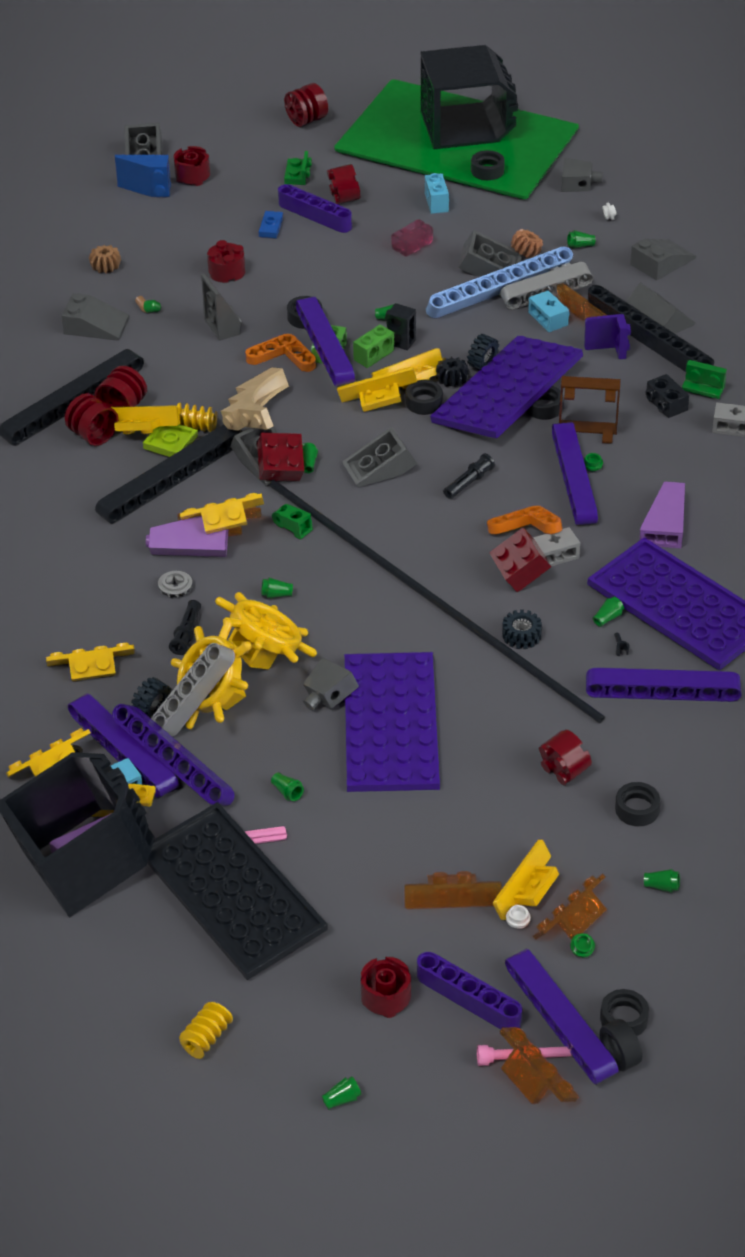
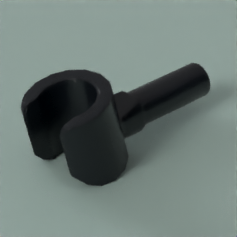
M618 632L615 633L614 636L617 642L616 655L620 656V650H625L628 655L629 643L622 641Z

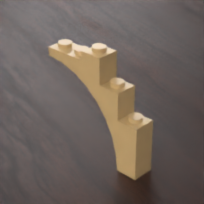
M270 368L236 387L238 394L229 398L230 406L221 410L223 423L227 429L240 430L244 427L268 430L273 427L269 412L263 406L276 394L289 387L283 368Z

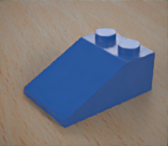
M115 155L118 187L150 197H169L171 180L168 155Z

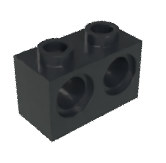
M395 303L385 314L387 329L394 332V347L408 351L416 341V309Z
M668 374L647 381L646 398L666 417L670 418L688 411L689 394Z

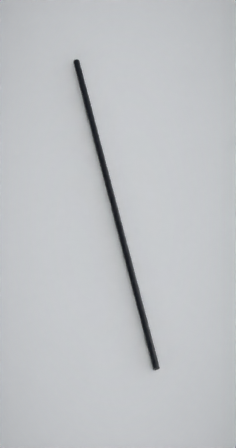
M271 480L269 483L271 488L302 510L311 513V516L598 723L604 721L605 716L279 482Z

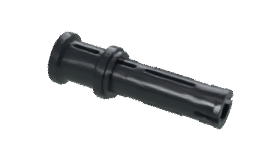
M483 453L478 461L469 464L466 472L444 488V495L448 499H453L475 479L483 478L485 472L495 468L494 459L489 454Z
M190 600L188 602L181 624L175 628L173 633L174 639L169 643L170 651L176 655L186 654L188 642L193 638L192 629L201 609V603L197 600Z

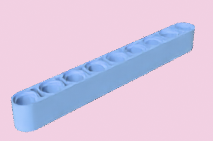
M560 247L433 294L426 307V313L432 318H439L500 295L501 289L506 285L549 272L554 267L560 268L561 265L570 263L573 252L568 247Z

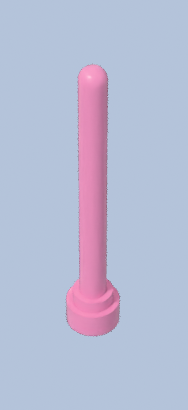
M477 1045L478 1066H489V1063H494V1060L572 1057L570 1053L571 1049L567 1047L494 1050L493 1047H488V1045Z

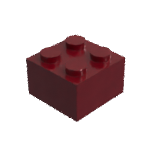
M261 433L257 442L259 480L300 481L304 473L302 434Z
M524 527L489 552L504 579L516 592H519L551 568L539 545Z

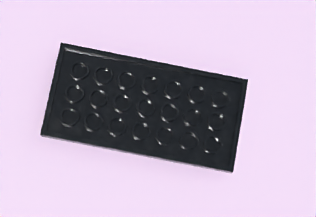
M218 802L154 839L147 864L246 980L254 977L328 930V924Z

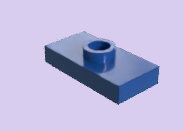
M265 211L259 229V237L277 238L283 220V212Z

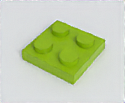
M180 424L178 426H160L155 428L145 439L143 449L171 457L192 444L198 437V430Z

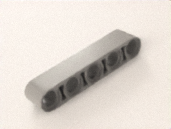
M577 262L506 285L501 289L500 295L506 307L514 310L529 305V297L547 290L554 296H558L586 287L592 283L593 275L585 262Z
M217 643L208 645L151 719L168 734L175 736L231 667L235 659L234 651Z

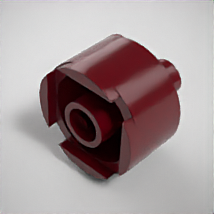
M188 146V149L183 151L182 148L174 153L176 181L178 183L193 184L194 186L202 185L203 181L207 180L210 176L209 154L206 153L204 148L198 146Z
M352 164L327 170L329 181L331 180L329 189L334 197L335 204L354 201L361 197L359 183L356 181V172Z
M220 240L208 250V272L214 281L229 283L230 279L237 281L244 276L245 259L242 245Z
M567 729L558 732L538 748L543 759L541 761L542 768L547 773L552 771L562 785H566L591 766L592 760L588 750L584 752L580 747L583 742L579 737Z
M385 957V959L378 961L377 958L370 960L361 971L362 1004L371 1012L383 1015L386 1018L396 1016L397 1013L407 1007L411 999V975L407 965L395 957Z

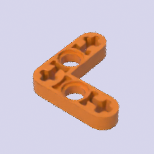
M292 334L277 336L252 346L245 352L246 362L251 365H257L285 354L301 371L310 372L316 368V357Z
M542 506L527 507L487 521L490 534H500L532 524L546 534L558 533L563 529L561 518Z

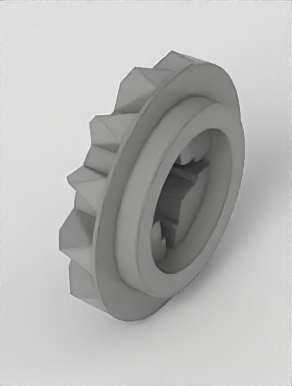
M182 571L167 572L158 580V589L161 590L162 594H167L168 597L176 595L178 598L179 594L186 595L187 591H190L192 587V578ZM174 581L177 583L178 586H173Z

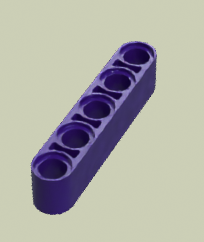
M289 184L278 187V203L280 207L338 232L346 233L351 231V210Z
M423 952L418 956L417 979L422 984L504 1032L514 1033L520 1029L522 1006L518 1001L433 952Z

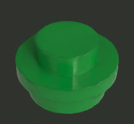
M589 453L583 459L585 467L589 471H597L603 467V460L597 453Z
M580 933L572 938L570 949L577 957L586 958L593 953L595 942L590 935Z

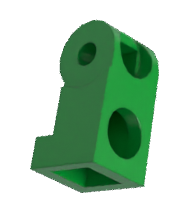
M284 504L272 513V520L278 527H284L294 532V537L300 540L313 530L311 513L292 505Z

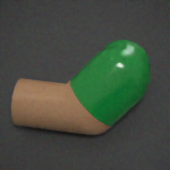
M138 296L135 300L144 313L159 312L161 310V304L156 300H145L143 296Z

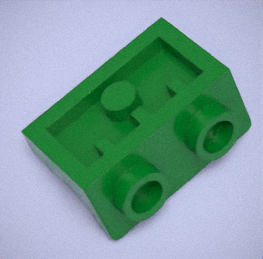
M305 151L303 159L292 158L287 160L284 184L306 185V180L310 178V168L312 167V157H309L308 151Z
M689 360L686 366V376L682 389L690 393L719 399L725 388L727 369Z

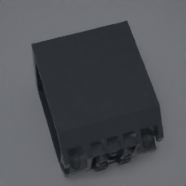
M487 45L420 51V112L433 150L497 143L516 126V116H513V112L518 111L515 83H512V76L508 74L506 66L503 65V59ZM492 86V93L483 102L441 106V91Z
M72 752L0 799L1 816L25 856L69 918L146 867L155 838L148 828L149 825L145 817L147 812L142 804L138 802L140 798L133 788L129 789L126 778L119 767L112 769L109 766L111 762L105 754ZM115 810L112 814L47 857H44L40 850L49 845L51 841L61 837L98 811Z

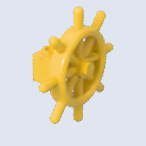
M241 592L235 594V599L238 601L236 605L222 597L216 598V605L231 612L230 617L223 619V623L226 619H231L233 622L232 627H235L228 641H231L236 647H239L246 641L252 644V648L241 656L249 667L270 669L278 654L285 655L292 663H296L298 661V656L295 654L297 649L310 657L317 655L316 649L301 642L302 637L308 635V630L297 627L290 618L278 611L276 605L269 606L259 601L248 600Z
M231 619L224 621L219 636L204 637L202 627L196 626L194 628L196 642L189 648L182 660L177 658L171 660V665L179 668L177 674L178 684L211 643L231 648L235 653L233 664L209 693L210 697L200 704L185 723L187 729L194 727L199 712H214L216 722L222 723L224 721L222 709L228 710L246 697L245 690L249 685L241 678V656L252 648V644L246 641L239 647H236L231 641L227 640L233 625Z

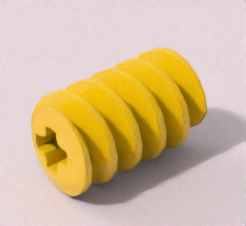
M180 402L177 404L180 425L196 430L200 428L204 432L207 429L209 432L215 430L218 413L217 411L213 413L212 407H209L207 412H205L204 406H201L200 410L197 411V405H193L192 410H190L187 403L184 409H182Z
M206 1003L197 1016L192 1019L191 1023L186 1026V1029L180 1033L179 1040L184 1050L194 1058H203L204 1052L209 1051L210 1045H213L216 1042V1038L221 1036V1031L226 1030L227 1024L232 1023V1014L219 1003Z

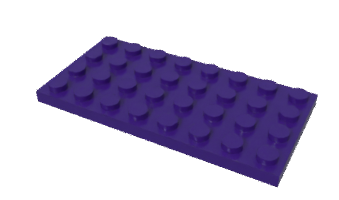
M517 336L492 361L488 362L487 366H484L482 370L477 372L430 416L431 423L497 439L583 357V351L572 346Z
M645 537L595 572L587 580V585L607 598H618L623 603L624 609L719 671L745 651V600Z
M433 652L344 654L345 669L352 672L359 685L356 690L345 698L347 792L440 790Z

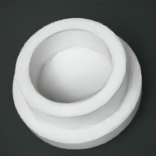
M608 202L605 206H602L606 220H614V216L617 213L614 205H610Z
M522 905L512 906L506 914V921L513 928H524L530 923V913Z

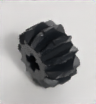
M459 357L443 358V361H438L436 379H438L439 384H444L445 387L461 386L462 383H466L468 378V365H466L465 360H460Z

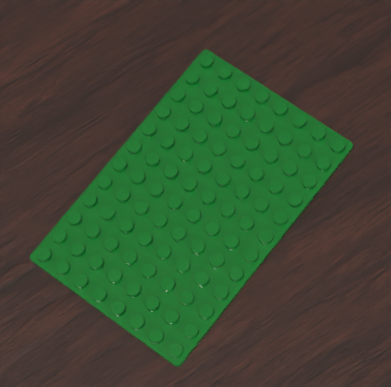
M391 79L336 143L334 150L342 154L353 155L358 158L400 167L421 174H443L444 179L498 192L502 195L517 197L518 199H528L578 131L579 124L518 109V111L513 112V116H516V126L497 143L433 150L420 112V85ZM441 91V106L483 102L482 100ZM484 150L500 153L505 159L503 175L495 180H481L474 177L471 173L472 156Z

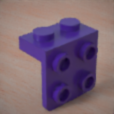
M624 314L586 318L584 333L585 350L615 348L618 359H626L627 351L630 350L627 336L631 334L630 324H626Z

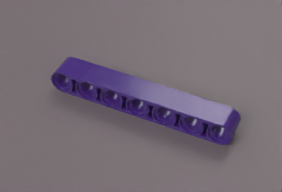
M314 296L296 300L297 313L334 386L355 382L353 367L317 298Z
M573 422L552 424L553 442L575 524H596L598 522L597 507Z
M591 668L586 672V693L594 698L733 702L739 700L742 695L740 676L735 672Z
M89 693L68 704V711L72 718L85 730L89 729L90 735L118 762L127 758L130 759L141 774L142 785L155 786L156 798H161L179 786L175 774L115 723L112 714Z
M126 704L116 705L112 712L115 723L210 804L218 802L221 806H228L233 802L234 790L136 706Z
M526 948L505 959V965L509 974L563 1045L571 1049L572 1057L592 1083L596 1085L618 1073V1066L612 1055L532 952Z

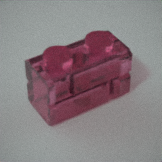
M420 219L392 234V248L405 257L416 253L419 249L431 244L433 241L432 226L427 223L425 224Z

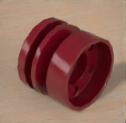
M316 83L307 84L300 89H295L285 94L284 105L287 115L292 123L298 127L324 118L328 114L326 95Z
M118 366L96 388L95 397L110 407H136L147 394V384L144 378L133 368Z
M89 393L76 397L68 406L64 418L65 425L69 430L93 446L106 443L115 433L114 423L119 421L118 414L113 408Z

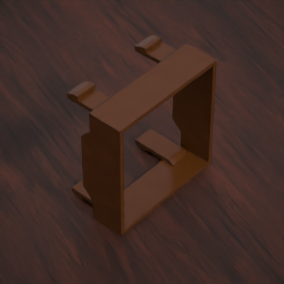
M562 376L559 423L573 422L576 432L603 434L602 443L612 444L613 435H617L621 379ZM563 388H565L564 400H574L575 388L606 390L605 402L615 403L616 391H618L615 423L561 420Z

